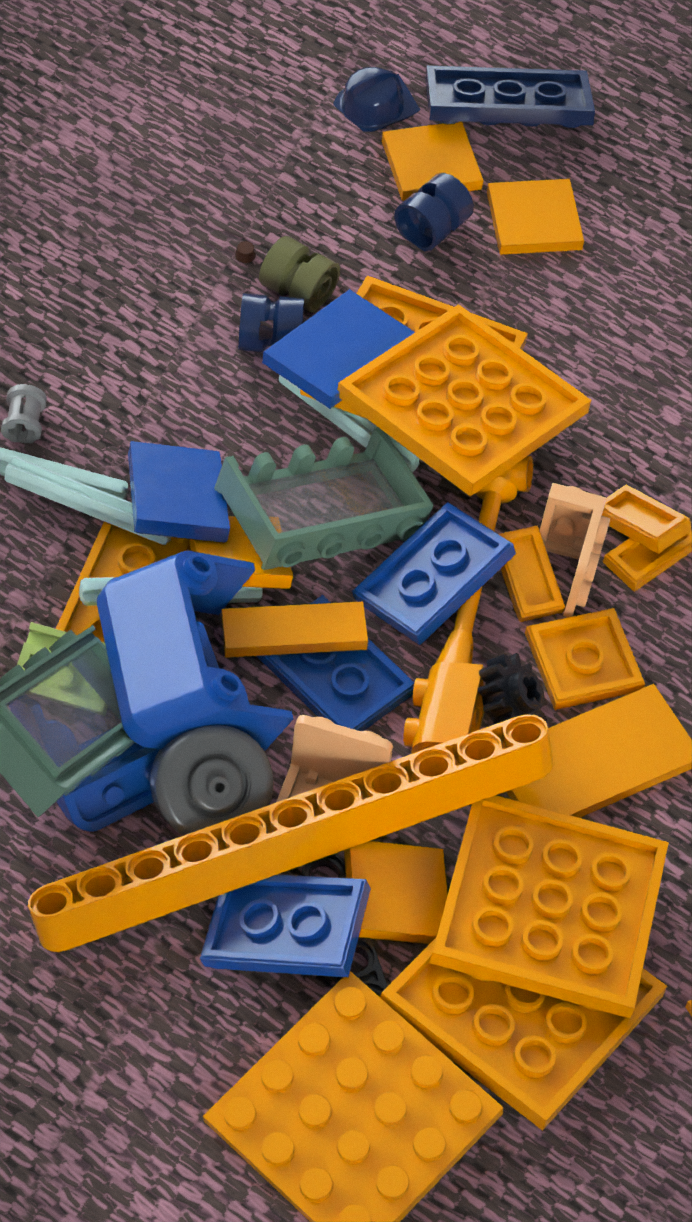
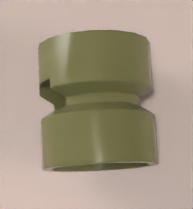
M285 235L279 238L267 253L259 272V281L261 285L280 296L289 294V297L304 298V309L310 313H315L333 294L340 277L341 268L338 263L320 253L315 252L310 255L311 251L308 246Z

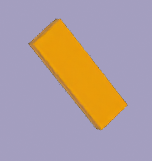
M363 601L222 609L221 620L225 658L367 650L368 636Z

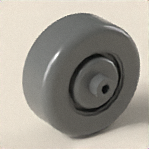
M226 725L201 726L177 736L161 750L159 749L150 775L151 796L157 811L164 821L182 836L270 805L274 786L271 764L263 748L247 733Z

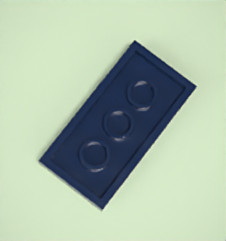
M426 65V92L429 119L432 121H439L444 124H455L459 121L480 122L484 125L520 123L528 127L540 124H560L567 128H577L581 125L593 126L595 108L588 73L585 70Z

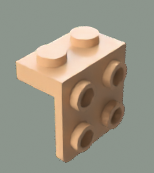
M552 483L539 532L546 551L579 560L563 617L568 618L573 617L576 605L584 608L586 606L611 518L602 516L606 497L585 492L574 486Z
M300 715L294 726L291 765L276 802L391 762L393 745L389 740L371 731L350 729L337 725L324 717Z

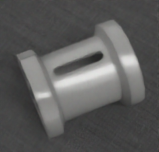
M20 384L8 390L6 402L9 406L8 417L2 421L1 433L11 442L33 443L40 439L42 427L39 423L40 412L45 409L47 397L41 389L32 385ZM24 397L26 398L25 405H23L22 398ZM23 424L26 428V431L24 432L22 431Z

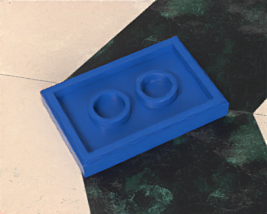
M349 289L263 352L262 363L331 409L342 401L339 398L340 391L337 390L340 381L415 332Z
M130 441L128 461L134 532L227 542L230 531L227 502L223 495L214 489L222 468L220 451Z
M447 502L352 590V594L357 602L363 601V605L367 610L418 645H421L516 554L513 543Z
M321 595L310 604L331 602L324 595ZM369 639L367 650L257 656L317 717L327 718L337 725L357 731H365L413 695L414 682Z
M274 875L219 895L200 960L204 966L215 969L349 977L371 888L366 879Z

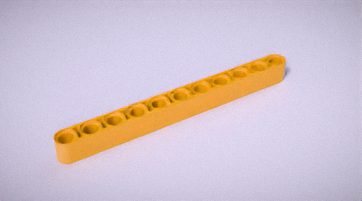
M536 715L517 716L46 884L34 891L28 900V908L40 944L44 949L51 952L70 950L537 781L547 776L553 767L547 723Z

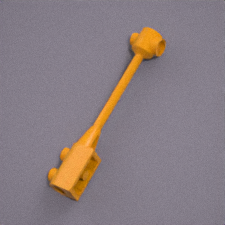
M532 456L525 457L475 493L479 498L483 499L478 522L495 532L500 505L514 500L517 491H530L533 479ZM482 587L458 609L454 630L450 633L436 663L430 668L428 679L416 678L414 682L413 705L421 707L419 719H406L403 733L404 745L412 747V754L475 732L481 728L484 705L482 695L478 692L477 688L484 686L486 683L479 675V670L484 669L483 665L472 664V632Z

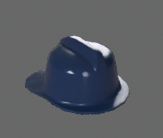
M365 67L354 72L346 82L345 88L338 93L333 102V105L363 132L384 129L389 125L413 116L421 110L400 75L379 67Z

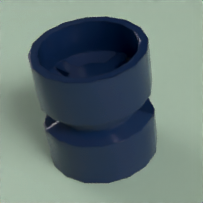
M439 173L426 182L417 193H413L396 208L394 219L396 227L403 238L423 251H430L450 234L451 230L455 231L473 214L474 204L469 191L460 180L450 174Z
M243 293L238 350L263 352L267 346H272L303 323L304 298L280 296L276 302H271L267 295ZM273 320V328L261 325V321Z

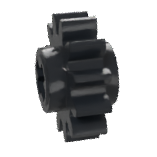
M505 653L487 660V667L479 670V675L486 684L477 689L482 695L483 711L493 720V725L521 715H536L547 721L545 714L540 709L542 706L547 705L548 701L544 697L542 680L538 679L536 674L532 672V664L527 663L521 666V659L518 653L510 656Z

